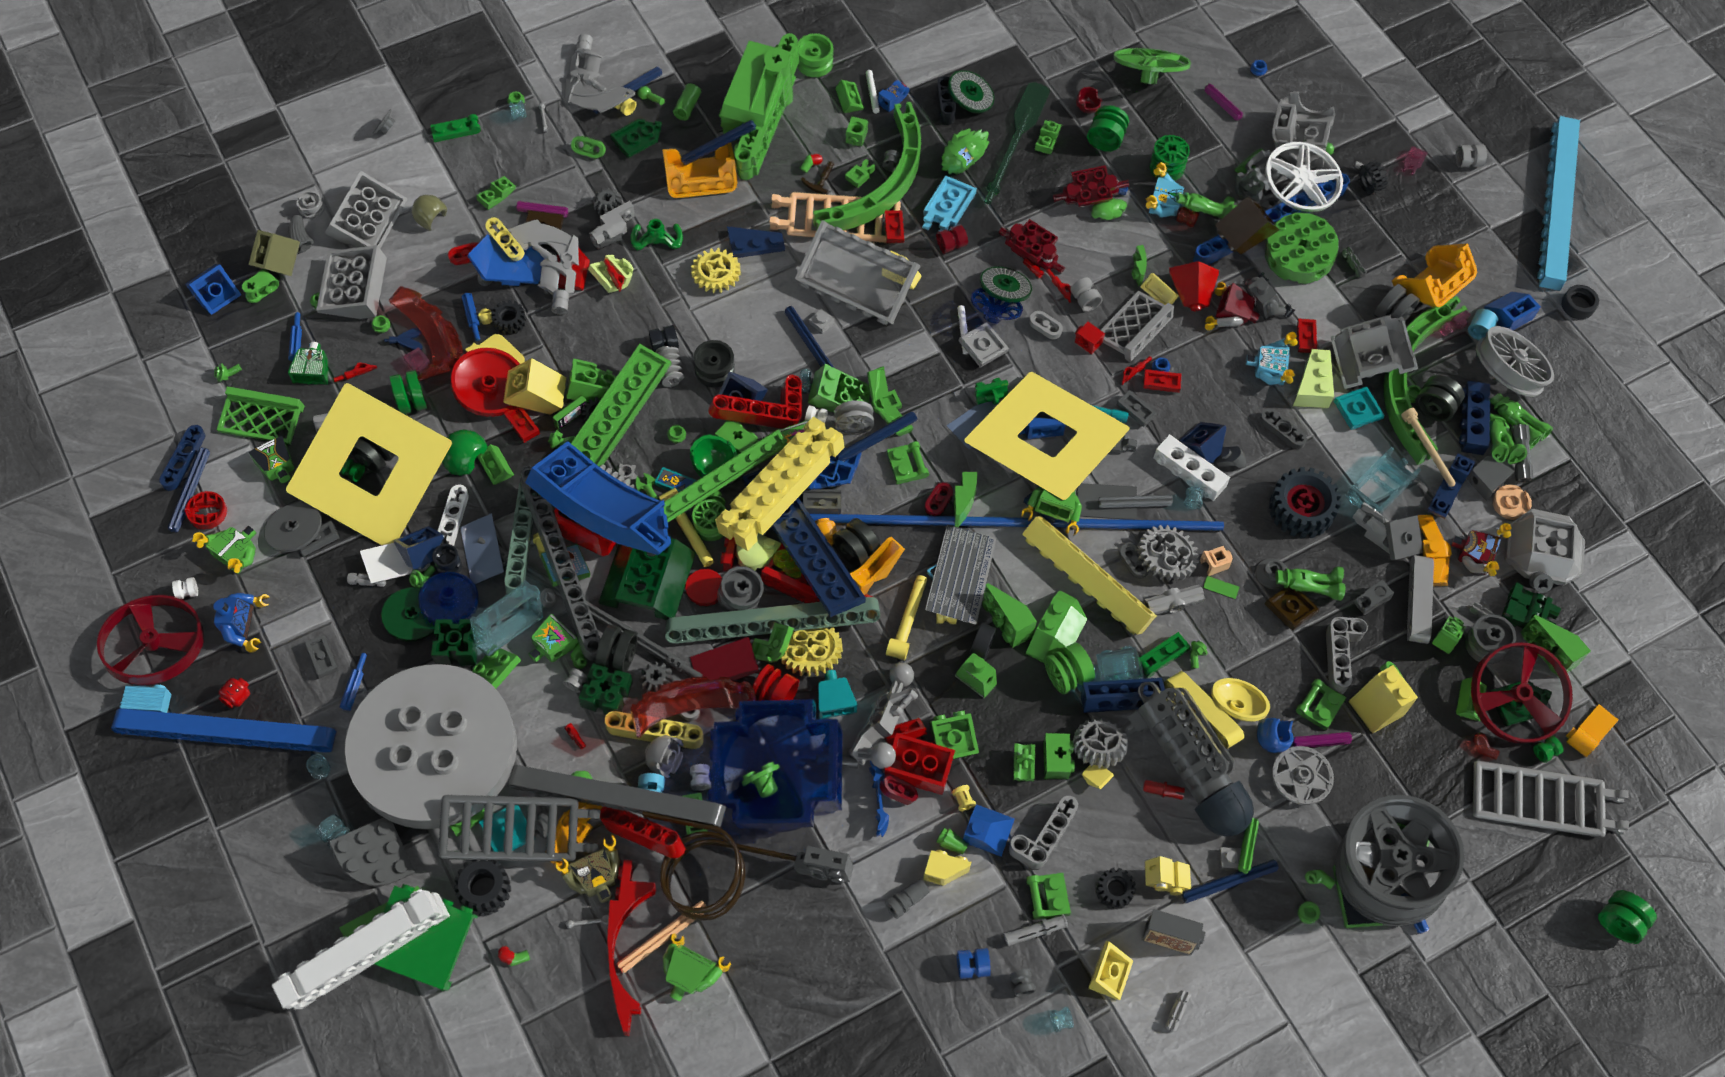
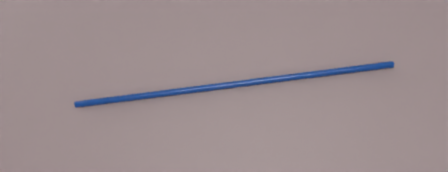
M810 514L814 521L829 518V520L837 524H847L852 519L858 518L865 524L947 526L948 524L955 526L954 516ZM966 517L960 526L1028 527L1034 518L1028 521L1029 518ZM1058 519L1051 525L1055 528H1066L1071 524V520L1068 523ZM1079 519V522L1076 523L1078 528L1151 530L1153 526L1158 528L1161 525L1165 529L1169 525L1170 530H1173L1174 527L1177 530H1224L1223 521Z

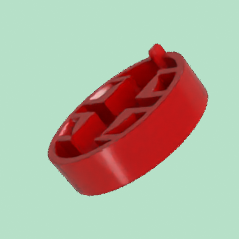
M204 491L194 495L188 501L185 512L191 524L196 528L211 529L224 521L227 515V505L219 494L212 491ZM214 507L217 510L219 509L216 513H207L205 516L204 514H195L199 512V509Z

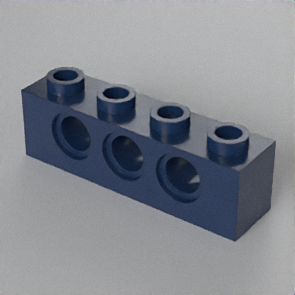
M1468 381L1465 387H1462L1465 397L1460 405L1462 418L1459 428L1462 429V434L1459 437V444L1461 445V452L1484 455L1489 448L1490 384Z
M1162 677L1083 682L1080 696L1084 713L1137 710L1145 704L1139 696V686L1144 682H1153L1162 692L1165 690ZM1146 685L1143 689L1144 694L1147 697L1151 696L1153 688L1150 685Z

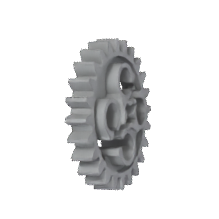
M1161 525L1158 528L1153 526L1151 530L1148 529L1142 535L1137 545L1139 546L1137 552L1141 553L1138 558L1144 560L1142 566L1147 565V572L1152 570L1154 571L1153 576L1159 574L1160 580L1166 577L1168 582H1170L1171 578L1177 582L1179 578L1183 581L1186 576L1190 577L1199 563L1197 560L1199 554L1196 553L1198 548L1192 547L1194 541H1188L1189 535L1184 537L1183 531L1176 532V527L1170 530L1169 525L1165 529ZM1156 545L1159 546L1157 551L1154 550ZM1181 555L1182 559L1180 561H1177L1178 557Z

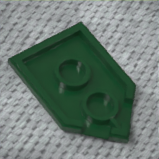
M637 119L611 133L610 137L623 154L630 158L658 142L662 122L655 121L653 123Z
M1521 681L1490 690L1489 692L1511 690L1514 685L1521 684ZM1528 681L1527 684L1533 689V695L1547 706L1552 692L1547 689L1543 690ZM1513 700L1495 707L1503 724L1507 727L1534 719L1522 702Z

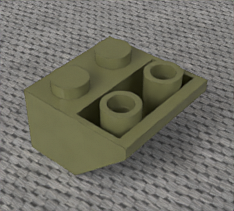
M257 230L249 265L292 276L300 241Z

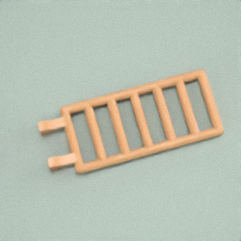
M792 192L790 197L772 194V208L789 207L788 220L770 216V231L783 229L787 230L789 236L814 237L816 231L812 230L814 201H824V209L831 208V202H838L844 205L862 197ZM796 199L807 200L805 230L794 229ZM900 201L893 206V210H900ZM882 215L875 218L874 235L864 234L865 224L857 226V234L849 233L865 241L886 243V236L881 235Z

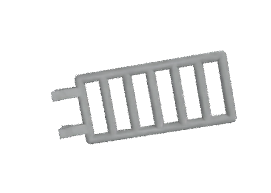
M1484 761L1474 762L1473 816L1476 818L1594 837H1604L1606 830L1619 834H1624L1625 830H1629V821L1605 819V799L1623 804L1624 799L1629 798L1628 790L1605 789V782L1600 779ZM1482 769L1494 771L1493 812L1481 810ZM1502 773L1514 774V815L1502 814ZM1523 776L1535 778V819L1523 817ZM1543 779L1555 781V822L1543 820ZM1564 782L1576 784V825L1564 823ZM1584 785L1596 787L1597 829L1585 827Z

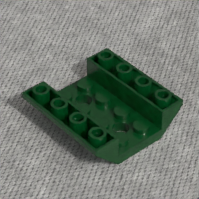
M671 538V544L661 554L653 557L648 556L645 551L618 544L598 603L618 608L620 602L653 610L656 618L664 620L676 617L696 552ZM638 584H644L646 586V588L642 591H638L635 589L636 585Z

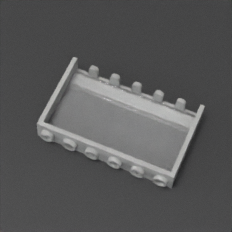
M822 220L795 279L799 281L798 285L806 289L810 286L815 289V293L821 296L827 294L831 296L830 300L836 303H840V301L847 303L845 307L854 311L856 308L862 310V315L869 318L873 315L878 318V322L887 326L888 323L894 324V320L920 265Z

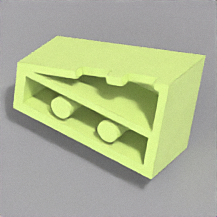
M1312 349L1293 406L1329 408L1334 398L1330 350Z

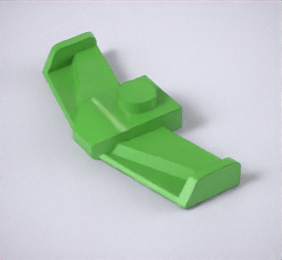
M884 366L867 372L872 398L871 405L874 411L881 415L887 424L901 418L902 414L898 409L902 408V404L895 390L888 392ZM908 425L895 434L898 436L908 434L913 431V426Z

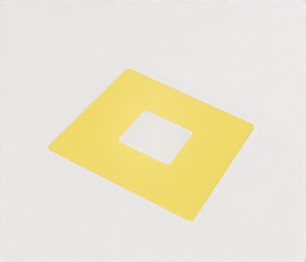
M1030 372L964 441L1053 495L1066 500L1130 428L1034 372ZM1039 412H1044L1077 431V434L1056 457H1050L1018 438V434Z
M346 383L286 487V491L380 545L394 543L393 540L400 538L451 447L452 441L351 384ZM361 436L392 452L399 458L378 496L368 493L339 475L358 438Z

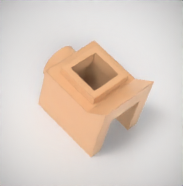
M1224 546L1210 551H1203L1200 562L1201 564L1204 562L1208 563L1207 575L1211 576L1229 569L1233 558L1231 552L1225 550Z

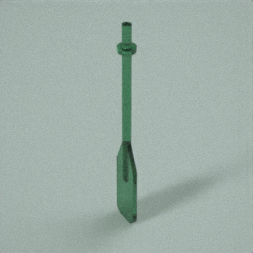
M1036 82L1028 84L1014 114V137L993 182L987 185L988 194L984 200L985 204H991L994 195L999 194L1001 190L999 184L1021 135L1036 125L1050 94V89L1047 86Z

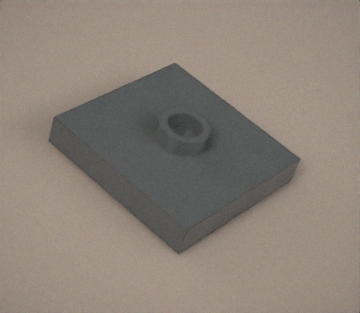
M1418 515L1385 522L1391 560L1423 553Z

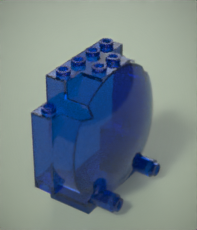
M813 699L739 701V708H736V720L739 721L714 722V729H711L710 732L711 741H713V749H710V761H713L712 769H709V781L712 782V789L708 791V801L731 808L733 810L732 820L739 829L757 828L769 832H789L803 827H814L815 812L825 811L831 814L836 811H842L843 729L838 719H816V704ZM770 762H774L775 765L779 764L780 769L772 774L778 787L775 794L762 798L755 784L742 785L741 782L744 781L742 776L752 771H755L757 774L763 771L762 766Z

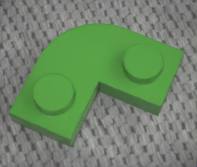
M775 623L769 641L755 638L752 644L755 659L767 663L778 661L788 648L794 628Z

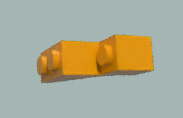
M887 538L860 568L850 573L864 595L867 594L874 582L888 576L905 549L894 538Z

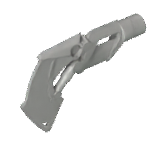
M581 34L578 36L576 52L572 55L569 70L571 78L566 79L565 102L569 105L572 103L578 107L598 110L602 113L633 97L635 92L634 90L614 84L606 88L596 81L600 75L598 72L600 60L603 56L591 51L593 38L588 34ZM581 57L585 58L584 69L579 68ZM583 79H584V81H585V83H586L587 85H590L591 87H593V88H595V89H597V90H599V91H596V92H590V91H588V90L583 86Z
M538 220L526 222L508 229L524 250L532 247V249L539 252L545 258L540 263L542 270L538 286L553 296L551 311L558 315L566 314L568 311L569 295L574 293L576 272L572 270V265H579L578 238L574 234L572 237L560 229L541 224ZM504 235L501 240L508 242L509 237L507 238ZM540 245H550L559 255L561 262L559 263L555 255H552ZM559 274L566 277L565 290H558Z

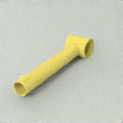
M673 488L659 496V500L662 501L664 499L665 501L678 493L677 489ZM684 512L677 516L675 519L703 566L708 567L712 565L714 560L686 513Z
M922 575L916 576L896 638H890L886 650V655L904 661L910 646L906 642L928 580Z

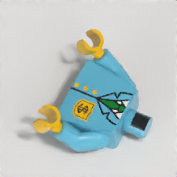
M1161 162L1154 169V174L1160 175L1154 194L1146 198L1147 203L1145 206L1149 209L1150 214H1157L1159 217L1164 218L1176 216L1179 207L1185 208L1175 200L1176 194H1183L1184 188L1178 185L1165 172L1166 165Z

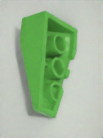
M573 358L566 398L575 401L580 396H583L586 402H589L590 399L595 401L596 397H598V400H601V397L605 395L616 379V376L612 375L613 372L610 370L605 372L596 368L597 365L592 362Z

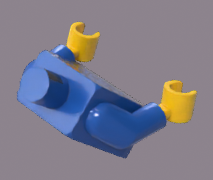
M235 593L228 595L227 598H221L216 601L213 606L214 610H216L214 625L221 632L223 639L240 647L245 646V649L250 653L258 650L259 648L253 645H259L261 643L259 639L253 638L247 641L254 605L252 604L255 603L259 608L265 607L269 604H264L262 599H267L269 596L263 594L254 597L251 594Z

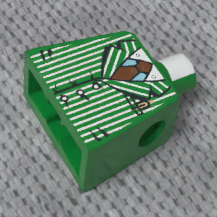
M310 342L308 349L300 348L297 350L288 371L292 383L328 385V358L325 351L320 349L321 345L319 343Z

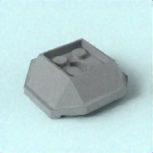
M1531 509L1510 524L1512 529L1507 531L1511 532V536L1506 538L1504 561L1512 565L1524 578L1530 579L1533 573L1541 571L1552 578L1553 584L1564 586L1574 579L1581 577L1584 571L1585 539L1570 516Z

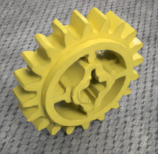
M710 248V253L704 250L703 256L698 254V260L694 259L693 265H691L694 283H699V288L705 286L706 292L710 288L713 293H715L716 289H719L720 293H722V288L729 290V285L734 287L735 281H739V276L741 275L738 258H733V253L727 255L726 249L720 252V249L717 248L716 252H714Z

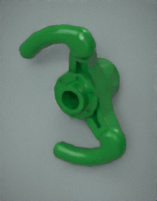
M652 219L647 225V232L639 240H637V235L641 226L639 224L634 226L630 236L631 244L636 250H641L647 244L663 243L667 244L671 249H678L683 242L682 229L677 223L673 225L677 239L674 240L665 231L661 220Z

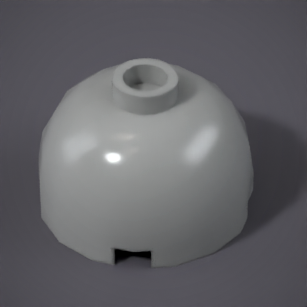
M663 735L656 737L646 747V764L653 773L668 778L670 773L674 774L677 771L683 758V752H680V746L684 747L681 739Z

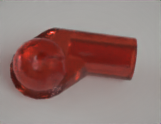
M1477 733L1474 737V743L1478 753L1496 760L1500 751L1489 746L1484 733Z

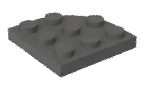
M384 817L329 841L331 850L342 871L352 880L362 884L385 886L415 873L393 822Z

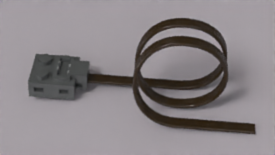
M646 811L642 812V815L646 818L714 831H699L682 837L683 844L703 837L716 839L698 840L685 846L684 854L672 860L667 875L666 870L671 858L665 856L660 870V884L666 898L680 914L694 920L707 921L719 918L732 909L738 901L745 882V864L739 850L795 861L794 868L797 873L809 875L816 879L827 880V878H831L833 882L841 884L844 881L850 882L854 866L847 853L807 846L806 852L798 851L797 856L736 844L727 832L714 825ZM705 845H717L734 849L736 859L735 874L729 889L721 899L709 906L699 908L682 905L673 899L671 894L672 875L678 862L688 852ZM736 889V892L733 895L732 899L722 909L711 914L699 915L701 913H708L721 907L728 901V899L732 896L733 892Z

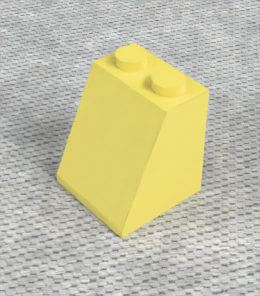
M531 358L508 371L503 402L551 415L563 407L566 377Z
M1392 665L1371 679L1349 700V703L1373 734L1403 717L1418 697L1395 666Z

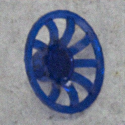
M983 288L976 289L971 295L973 306L982 312L984 319L990 323L996 324L1001 320L1017 319L1023 312L1021 302H1004L1001 305V300L997 299V302H995L994 297L990 295L988 300L985 294L982 293L985 292ZM977 295L980 296L982 299H975V297ZM977 303L983 304L984 307L980 308ZM1011 310L1017 311V314L1014 315ZM1008 314L1009 317H1002V315Z

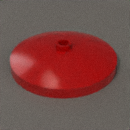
M478 348L471 350L461 356L453 367L451 374L453 395L461 406L474 414L486 417L504 415V412L515 407L503 402L508 371L520 365V363L513 356L499 349Z

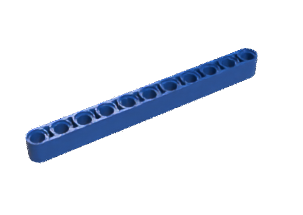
M1343 173V187L1340 196L1345 194L1350 182V178ZM1336 179L1317 184L1327 201L1335 193ZM1305 191L1288 199L1302 206H1318L1315 201L1309 198ZM1283 202L1265 211L1274 223L1284 216L1294 213H1310L1289 207ZM1218 235L1196 248L1193 262L1200 261L1210 265L1233 253V251L1227 246L1229 243L1227 239L1223 240Z
M117 709L111 727L113 732L125 735L326 753L332 752L337 733L333 728L133 709Z

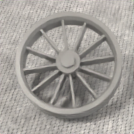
M1501 326L1491 327L1487 331L1486 337L1481 338L1476 344L1477 355L1484 367L1494 377L1493 381L1496 384L1502 383L1518 394L1536 397L1542 393L1544 386L1549 385L1554 380L1553 368L1544 354L1532 342L1511 329Z

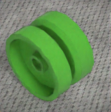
M821 34L803 36L798 41L799 64L797 67L799 71L805 76L812 78L828 74L833 67V44L831 40Z

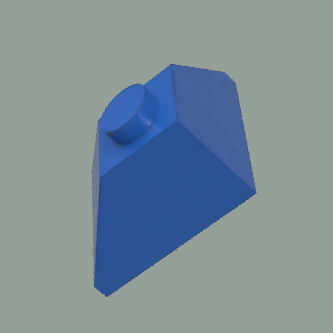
M976 804L963 840L968 845L1002 857L1015 818Z

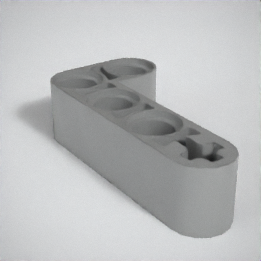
M1335 617L1326 629L1329 687L1341 695L1346 692L1352 682L1349 642H1359L1368 629L1367 623L1360 618Z
M1072 796L1063 797L1035 842L1024 835L1014 836L1009 846L1010 855L1031 869H1041L1074 818L1078 808L1077 800ZM1067 806H1070L1071 808L1068 809V811H1067V813H1066V815H1065V814L1063 813L1064 809H1065ZM1053 822H1060L1062 827H1055ZM1049 838L1052 844H1046L1042 839ZM1014 844H1021L1024 849L1017 850ZM1037 854L1041 856L1042 860L1035 861L1032 855Z

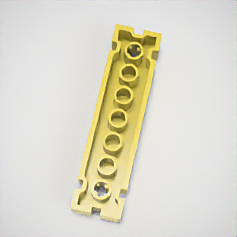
M812 417L804 426L805 432H798L731 502V510L727 511L725 509L715 519L718 532L729 540L734 537L737 545L749 551L758 541V533L763 535L830 464V456L836 457L843 450L844 440L842 433L832 427L826 429L825 423Z

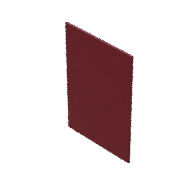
M749 637L690 657L693 669L703 675L700 681H697L700 692L759 672Z

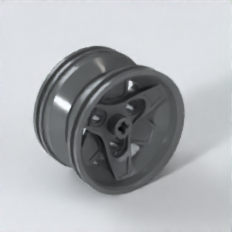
M1407 795L1381 797L1364 806L1350 823L1337 850L1335 858L1336 879L1347 901L1366 918L1388 926L1413 925L1433 915L1458 883L1464 867L1463 842L1453 822L1435 805L1423 799ZM1397 824H1402L1406 827L1401 831ZM1373 829L1375 842H1361L1364 836ZM1383 839H1389L1393 845H1386ZM1427 840L1430 841L1434 848L1425 846ZM1415 860H1421L1425 866H1418ZM1362 865L1375 870L1371 881L1366 876ZM1439 872L1434 885L1430 887L1425 875ZM1382 874L1390 875L1392 881L1385 880ZM1399 886L1408 896H1396L1390 893Z

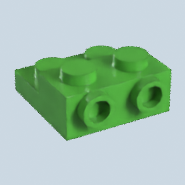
M965 710L953 712L954 717L946 718L945 714L934 716V721L929 722L933 741L937 745L954 749L953 759L979 753L971 713L965 714Z

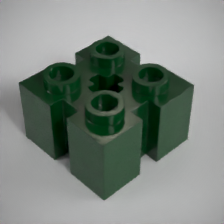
M436 619L434 635L437 641H433L431 654L435 664L452 666L453 661H458L460 666H475L478 653L475 644H479L480 635L476 619H460L459 624H454L452 619Z
M593 663L587 676L589 685L584 684L579 696L581 708L594 712L601 708L604 715L612 711L622 712L624 707L623 696L628 697L633 684L631 674L615 670V673L612 674L609 673L608 667Z

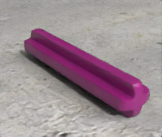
M1211 83L1205 86L1204 91L1236 121L1242 118L1243 113Z
M518 201L516 205L519 212L528 213L531 210L563 214L565 218L568 216L567 207Z
M1350 732L1298 736L1294 737L1292 744L1293 747L1350 744L1352 742V735Z

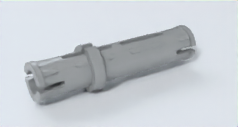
M1062 914L1049 920L1042 919L1039 923L1004 933L1005 942L1009 947L1041 935H1051V932L1068 928L1067 919Z

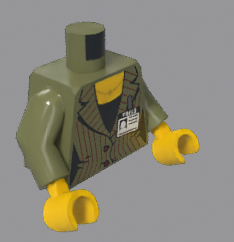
M613 835V843L607 844L605 837L603 838V844L606 848L569 865L568 861L562 858L564 866L561 868L558 867L556 862L554 863L555 868L562 871L561 875L569 888L579 894H586L588 897L597 894L601 903L607 902L612 898L609 888L616 885L615 879L618 877L621 864L618 850L614 847L616 839Z

